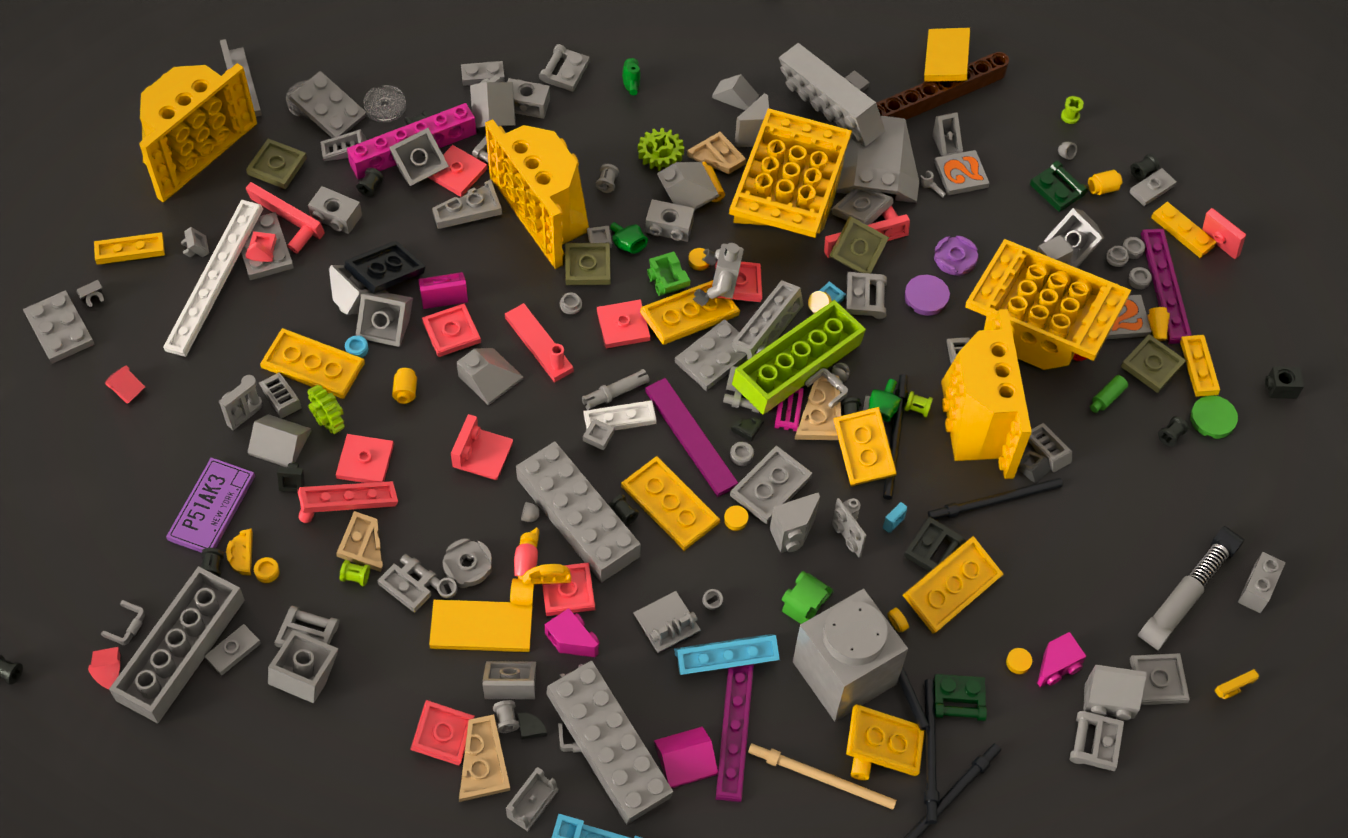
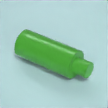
M1116 375L1092 398L1093 404L1090 406V409L1095 413L1099 410H1105L1128 387L1126 379Z

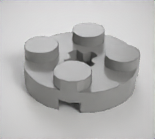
M470 539L455 541L447 548L443 559L445 575L447 578L453 579L460 588L480 584L492 572V557L488 547L480 541L477 543L470 541ZM466 558L469 561H474L469 567L462 566L464 564L463 560Z

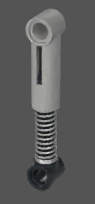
M1224 525L1211 542V549L1208 550L1190 575L1185 576L1154 616L1147 621L1139 632L1138 637L1159 651L1176 626L1204 593L1205 584H1208V581L1215 575L1227 558L1231 559L1245 539Z

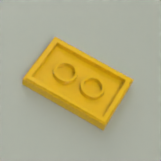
M879 407L833 418L850 486L897 475Z
M856 704L852 710L846 755L917 776L920 773L925 730L921 731L916 723Z

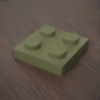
M268 138L247 167V175L286 189L306 161L307 155L303 151Z
M849 217L829 257L858 273L871 274L889 237L859 220Z
M565 243L566 285H611L610 243Z
M1148 334L1122 362L1121 367L1159 393L1184 366L1186 360Z

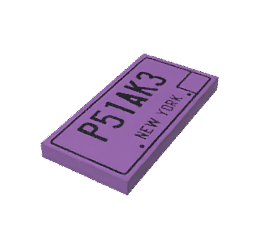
M210 458L168 532L167 540L198 552H202L206 548H216L255 478L254 472Z

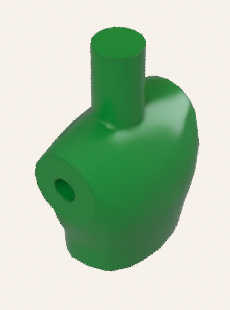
M629 58L624 62L622 78L625 88L633 96L637 95L640 85V67L637 59Z
M616 222L611 224L610 229L615 232L612 239L619 249L635 254L647 246L648 238L637 224L625 228Z
M894 379L888 380L884 391L873 389L869 399L868 409L879 407L882 420L887 422L898 411L901 403V398L893 394L897 385V381Z

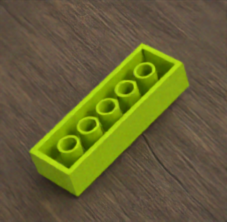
M833 300L737 367L732 385L764 415L803 387L805 382L820 369H828L860 346L866 329L839 303Z

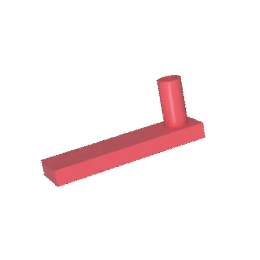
M252 182L246 187L251 200L272 212H276L280 217L301 228L287 245L294 253L298 254L312 235L320 240L325 234L321 223Z
M891 205L882 213L885 220L868 225L889 237L888 241L909 235L910 219L907 214L898 216ZM841 232L825 237L824 253L827 258H830L829 255Z
M524 303L505 313L507 322L554 383L574 372V367L564 355V347L561 344H555Z
M393 481L300 487L298 496L301 510L298 518L303 523H310L315 512L396 507L398 499Z

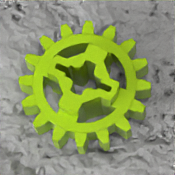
M654 128L652 129V134L645 132V138L640 137L638 157L643 159V165L649 163L650 169L656 166L658 171H661L662 167L667 168L677 161H682V155H684L683 140H679V134L672 135V130L664 132V128H661L660 132H657Z
M316 385L309 389L307 392L309 395L308 399L312 403L308 407L314 415L316 422L320 426H325L333 434L344 429V420L341 418V415L344 414L343 409L338 404L334 394L327 393L326 389H323L321 385Z

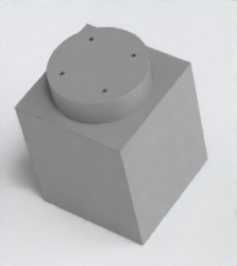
M863 588L800 625L793 663L835 722L852 712L853 706L856 704L862 706L897 684L908 648Z

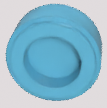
M352 336L346 340L345 351L361 358L368 353V343L364 337Z

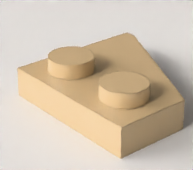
M721 132L687 150L689 158L698 162H706L707 165L727 174L746 164V158Z
M354 511L336 557L362 566L365 564L370 565L371 569L381 572L383 563L381 561L377 519Z

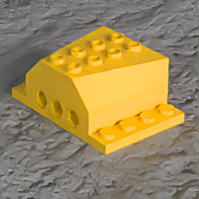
M238 63L226 70L222 76L206 65L173 67L141 93L140 120L142 123V141L139 145L143 154V163L147 166L157 198L164 203L257 125L244 67Z
M768 108L729 209V214L734 215V223L769 225L815 238L817 233L820 234L824 229L833 204L852 130Z
M493 119L485 122L490 179L553 267L557 269L563 266L564 251L562 245L587 233V228H589L578 169L579 162L576 155L569 152L564 139L559 138L554 131L523 125L505 133L502 126H498Z
M1004 239L966 301V308L986 316L984 330H992V320L996 319L998 310L1008 309L1017 359L1046 370L1069 366L1075 353L1094 361L1127 302L1131 290Z
M1000 309L996 319L992 320V330H979L958 352L941 381L944 395L942 410L947 413L945 427L946 432H950L955 461L999 459V469L1003 470L1004 478L1014 479L1032 431L1008 309Z

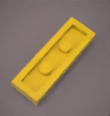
M1168 201L1152 214L1151 218L1199 258L1208 253L1217 243Z
M160 232L94 241L96 264L164 256L163 234Z
M1182 336L1180 344L1195 396L1219 395L1220 387L1205 336Z

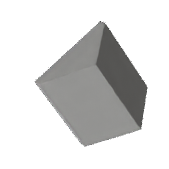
M485 82L470 85L472 114L475 117L476 128H484L485 122L492 119L498 126L516 125L513 82Z
M764 93L737 117L735 146H754L769 108L767 94Z
M429 128L389 147L399 171L409 186L449 167Z
M268 414L254 421L248 455L288 467L289 463L296 462L312 430L311 428Z
M486 661L483 675L484 698L535 699L536 662Z

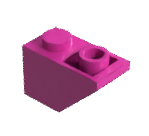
M569 608L544 624L545 635L559 653L587 657L599 655L598 644L600 642L597 636L592 631L588 632L580 615L577 613L573 614Z
M1070 632L1048 643L1043 655L1037 682L1039 687L1046 684L1052 686L1062 679L1061 676L1067 673L1073 675L1083 668L1082 664L1086 655Z

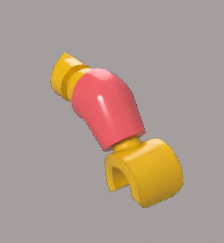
M538 528L532 530L531 533L526 532L522 534L520 545L515 551L514 576H517L518 579H512L510 602L513 604L531 605L533 601L534 584H523L522 576L526 571L537 566L539 554L537 544L540 533Z

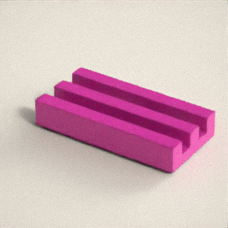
M800 388L795 392L798 393L794 422H790L793 393L788 398L785 421H780L783 401L778 404L775 428L784 427V430L791 428L793 431H797L804 388Z

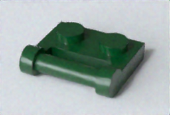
M1059 160L1031 179L1030 185L1058 212L1079 200L1089 190L1085 184H1080L1069 174ZM1058 174L1075 191L1071 192L1054 175Z
M935 674V718L954 716L977 718V721H986L985 677ZM943 702L976 704L977 708L944 706Z

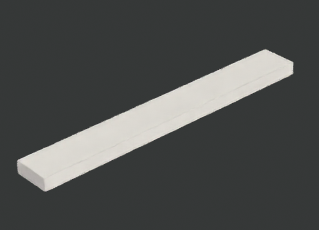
M245 200L240 201L163 347L166 352L184 357L187 356L263 211L261 204Z

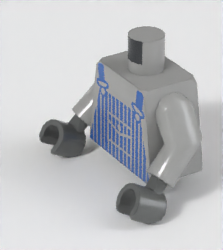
M735 243L721 244V248L716 250V253L709 248L703 251L706 257L702 258V260L710 265H714L717 262L712 287L707 290V293L701 289L695 291L694 295L696 297L693 300L697 304L704 306L709 301V298L714 299L718 296L733 298L744 250L742 247Z

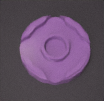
M948 236L938 242L934 251V260L943 272L960 276L974 270L979 254L977 253L976 245L971 240L963 236L951 238Z
M926 274L918 275L909 281L904 297L906 304L909 307L911 306L914 312L930 316L936 315L946 308L950 292L943 280Z

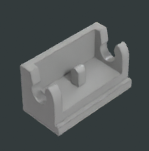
M537 767L507 805V818L528 832L558 793L559 789L557 788L556 781L553 778L551 780L547 779L544 776V771Z

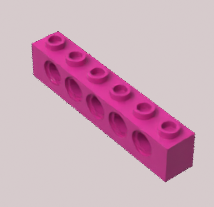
M466 103L348 147L349 163L357 179L364 178L365 171L369 167L382 171L397 165L389 147L426 128H429L439 148L476 135L475 117Z

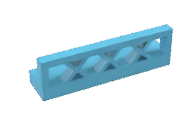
M774 634L674 648L675 656L678 659L680 675L780 660L777 638Z

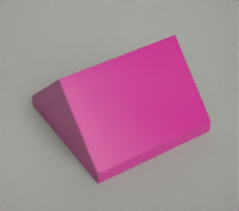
M463 272L418 279L423 309L468 302Z
M703 727L654 740L665 779L671 788L718 775L712 741Z

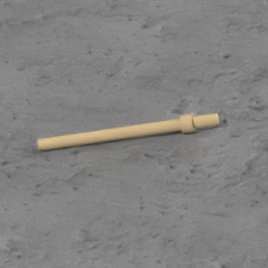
M753 743L750 745L748 753L767 760L766 763L773 766L778 764L892 810L895 807L897 800L783 756L778 750L772 748L768 750Z

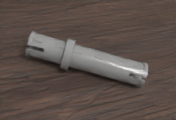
M642 369L608 386L602 385L599 390L582 396V402L584 405L587 404L585 406L587 410L604 402L609 403L613 398L645 383H649L648 374L644 375L646 371Z

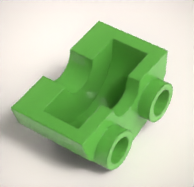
M675 252L649 259L651 268L647 269L650 281H655L656 283L655 288L658 296L690 286V279L686 271L682 270Z
M802 571L795 581L797 585L794 589L791 590L789 588L781 600L785 603L782 612L800 624L815 617L818 609L833 593L831 587L805 571Z

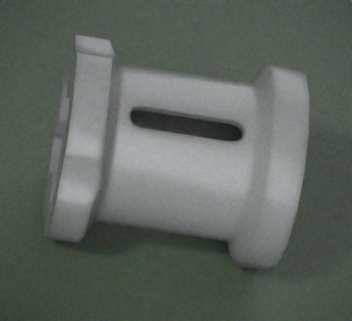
M603 164L600 168V178L596 181V188L602 192L611 193L615 189L614 181L619 176V169L612 164Z
M512 700L500 701L493 706V711L497 714V730L499 733L513 732L520 727L514 713L516 705Z

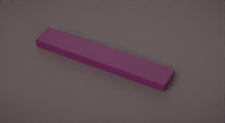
M1164 229L1142 230L1141 238L1145 244V254L1152 275L1159 307H1166L1167 312L1170 313L1167 331L1168 344L1180 343L1182 336L1192 335Z
M664 378L645 387V392L716 496L720 497L731 491L738 484L737 480L667 379Z
M754 664L728 668L715 800L742 801Z

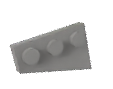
M491 179L484 182L485 186L477 190L472 188L467 191L468 194L460 198L453 197L433 207L432 211L437 228L441 229L502 215L501 205Z

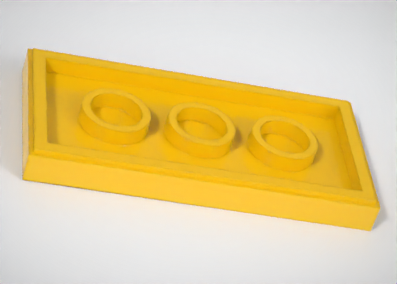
M970 28L929 29L924 81L967 80Z
M712 280L642 306L640 313L661 343L665 345L719 324L724 319L727 321L737 317L740 310L732 299L709 298V301L704 306H700L693 300L696 297L694 295L696 290L701 289L707 293V290L712 287Z
M282 328L260 365L263 369L276 374L280 372L282 376L310 387L321 385L323 389H326L327 393H333L334 396L344 399L364 366L365 361L361 357Z
M658 456L621 482V487L684 551L720 523V518Z
M972 536L902 596L932 634H934L1004 574L976 538Z
M434 600L429 647L430 649L530 652L533 603L531 605H518L511 602Z

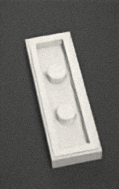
M652 400L583 411L586 430L593 419L610 425L615 430L656 424Z

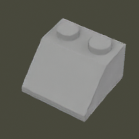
M819 493L773 507L770 531L780 553L786 551L794 552L803 546L816 519L820 499Z
M292 630L268 667V684L314 703L326 685L338 653V648Z
M1095 665L1084 685V711L1102 716H1115L1119 720L1134 719L1140 710L1146 672Z

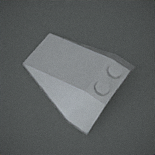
M881 116L885 132L865 147L859 141L855 142L850 138L836 193L848 194L853 189L896 194L895 201L917 203L919 178L906 120L903 118Z

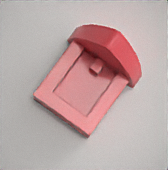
M253 231L250 245L246 252V258L260 262H272L277 240L276 234Z
M127 365L113 373L105 383L126 404L145 388L129 371L130 368Z
M119 647L93 651L92 661L88 670L94 680L106 689L112 686L120 673L121 654Z

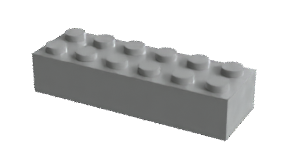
M797 43L779 57L782 65L780 69L786 76L787 87L792 92L796 91L803 101L810 102L817 112L821 111L828 121H834L840 128L852 130L851 138L855 142L859 141L866 147L885 132L876 102L801 44Z
M555 441L516 465L517 480L585 563H589L590 570L601 583L640 557V542Z
M198 566L109 688L115 701L159 723L205 658L204 656L210 651L244 603L245 599L240 587Z
M592 660L547 686L546 694L626 825L671 798L673 794L672 788Z

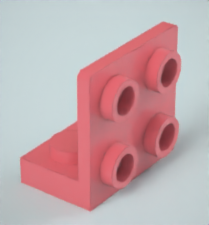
M468 414L451 451L452 466L497 480L513 445V439L481 430L478 427L477 417Z

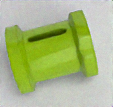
M1070 96L1066 99L1065 109L1061 113V118L1065 123L1075 124L1079 121V112L1083 109L1084 105L1081 98Z
M911 391L905 411H916L927 417L933 398L929 397L927 399L915 395Z
M345 560L340 570L339 579L343 582L346 580L358 582L360 586L365 587L370 575V565L360 566Z

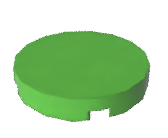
M1205 396L1195 402L1191 410L1190 420L1193 427L1200 434L1220 439L1227 437L1233 432L1238 422V413L1228 400L1220 396Z

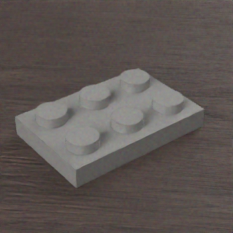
M321 71L290 95V101L331 138L346 134L363 120L367 114L363 108Z
M276 212L259 216L241 251L250 280L294 268ZM253 231L276 234L277 240L272 262H260L246 258V252L250 245Z
M66 290L23 309L51 364L95 345Z
M724 319L676 356L675 363L707 391L730 373L731 366L738 367L748 358L747 353L733 348L732 341L740 332Z
M776 445L730 491V496L767 524L771 520L773 507L789 502L812 478L813 473Z

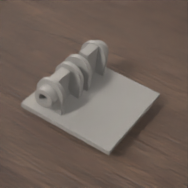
M838 498L832 519L833 528L845 538L849 550L855 552L860 558L867 536L856 521L861 504L855 498L843 503Z
M677 591L633 612L657 653L701 631L695 622L697 621L695 613L689 612Z

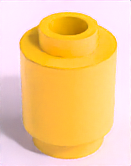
M1116 170L1097 173L1088 179L1090 192L1097 195L1118 191L1122 185V177Z
M400 368L394 375L392 397L399 403L407 404L416 397L417 376L414 370Z

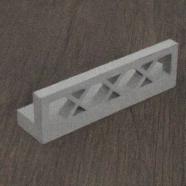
M226 39L220 40L227 70L236 63L244 67L255 116H261L244 48L229 50Z
M781 280L732 341L733 348L747 353L749 360L776 341L804 306L801 288Z

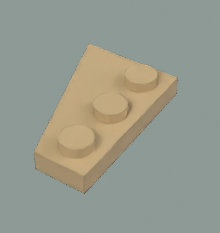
M821 376L813 383L795 435V440H839L833 418L841 416V402L833 408H830L828 405L840 394V391L829 383L824 376Z
M494 714L469 719L459 802L510 791Z

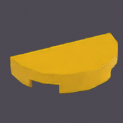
M252 528L240 531L239 535L234 537L232 541H229L226 549L227 560L230 566L241 575L251 576Z
M561 564L540 565L525 572L522 576L523 584L570 583L571 572L568 567Z
M1253 669L1217 686L1215 692L1220 698L1228 699L1240 693L1241 687L1250 683L1253 684L1259 679V675Z

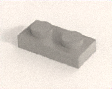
M503 61L461 64L463 86L479 84L485 78L491 79L495 75L500 77L502 82H505Z

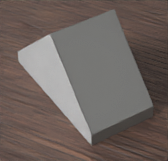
M740 74L721 80L712 98L746 110L759 98V94Z
M958 112L936 116L932 137L941 156L963 152Z

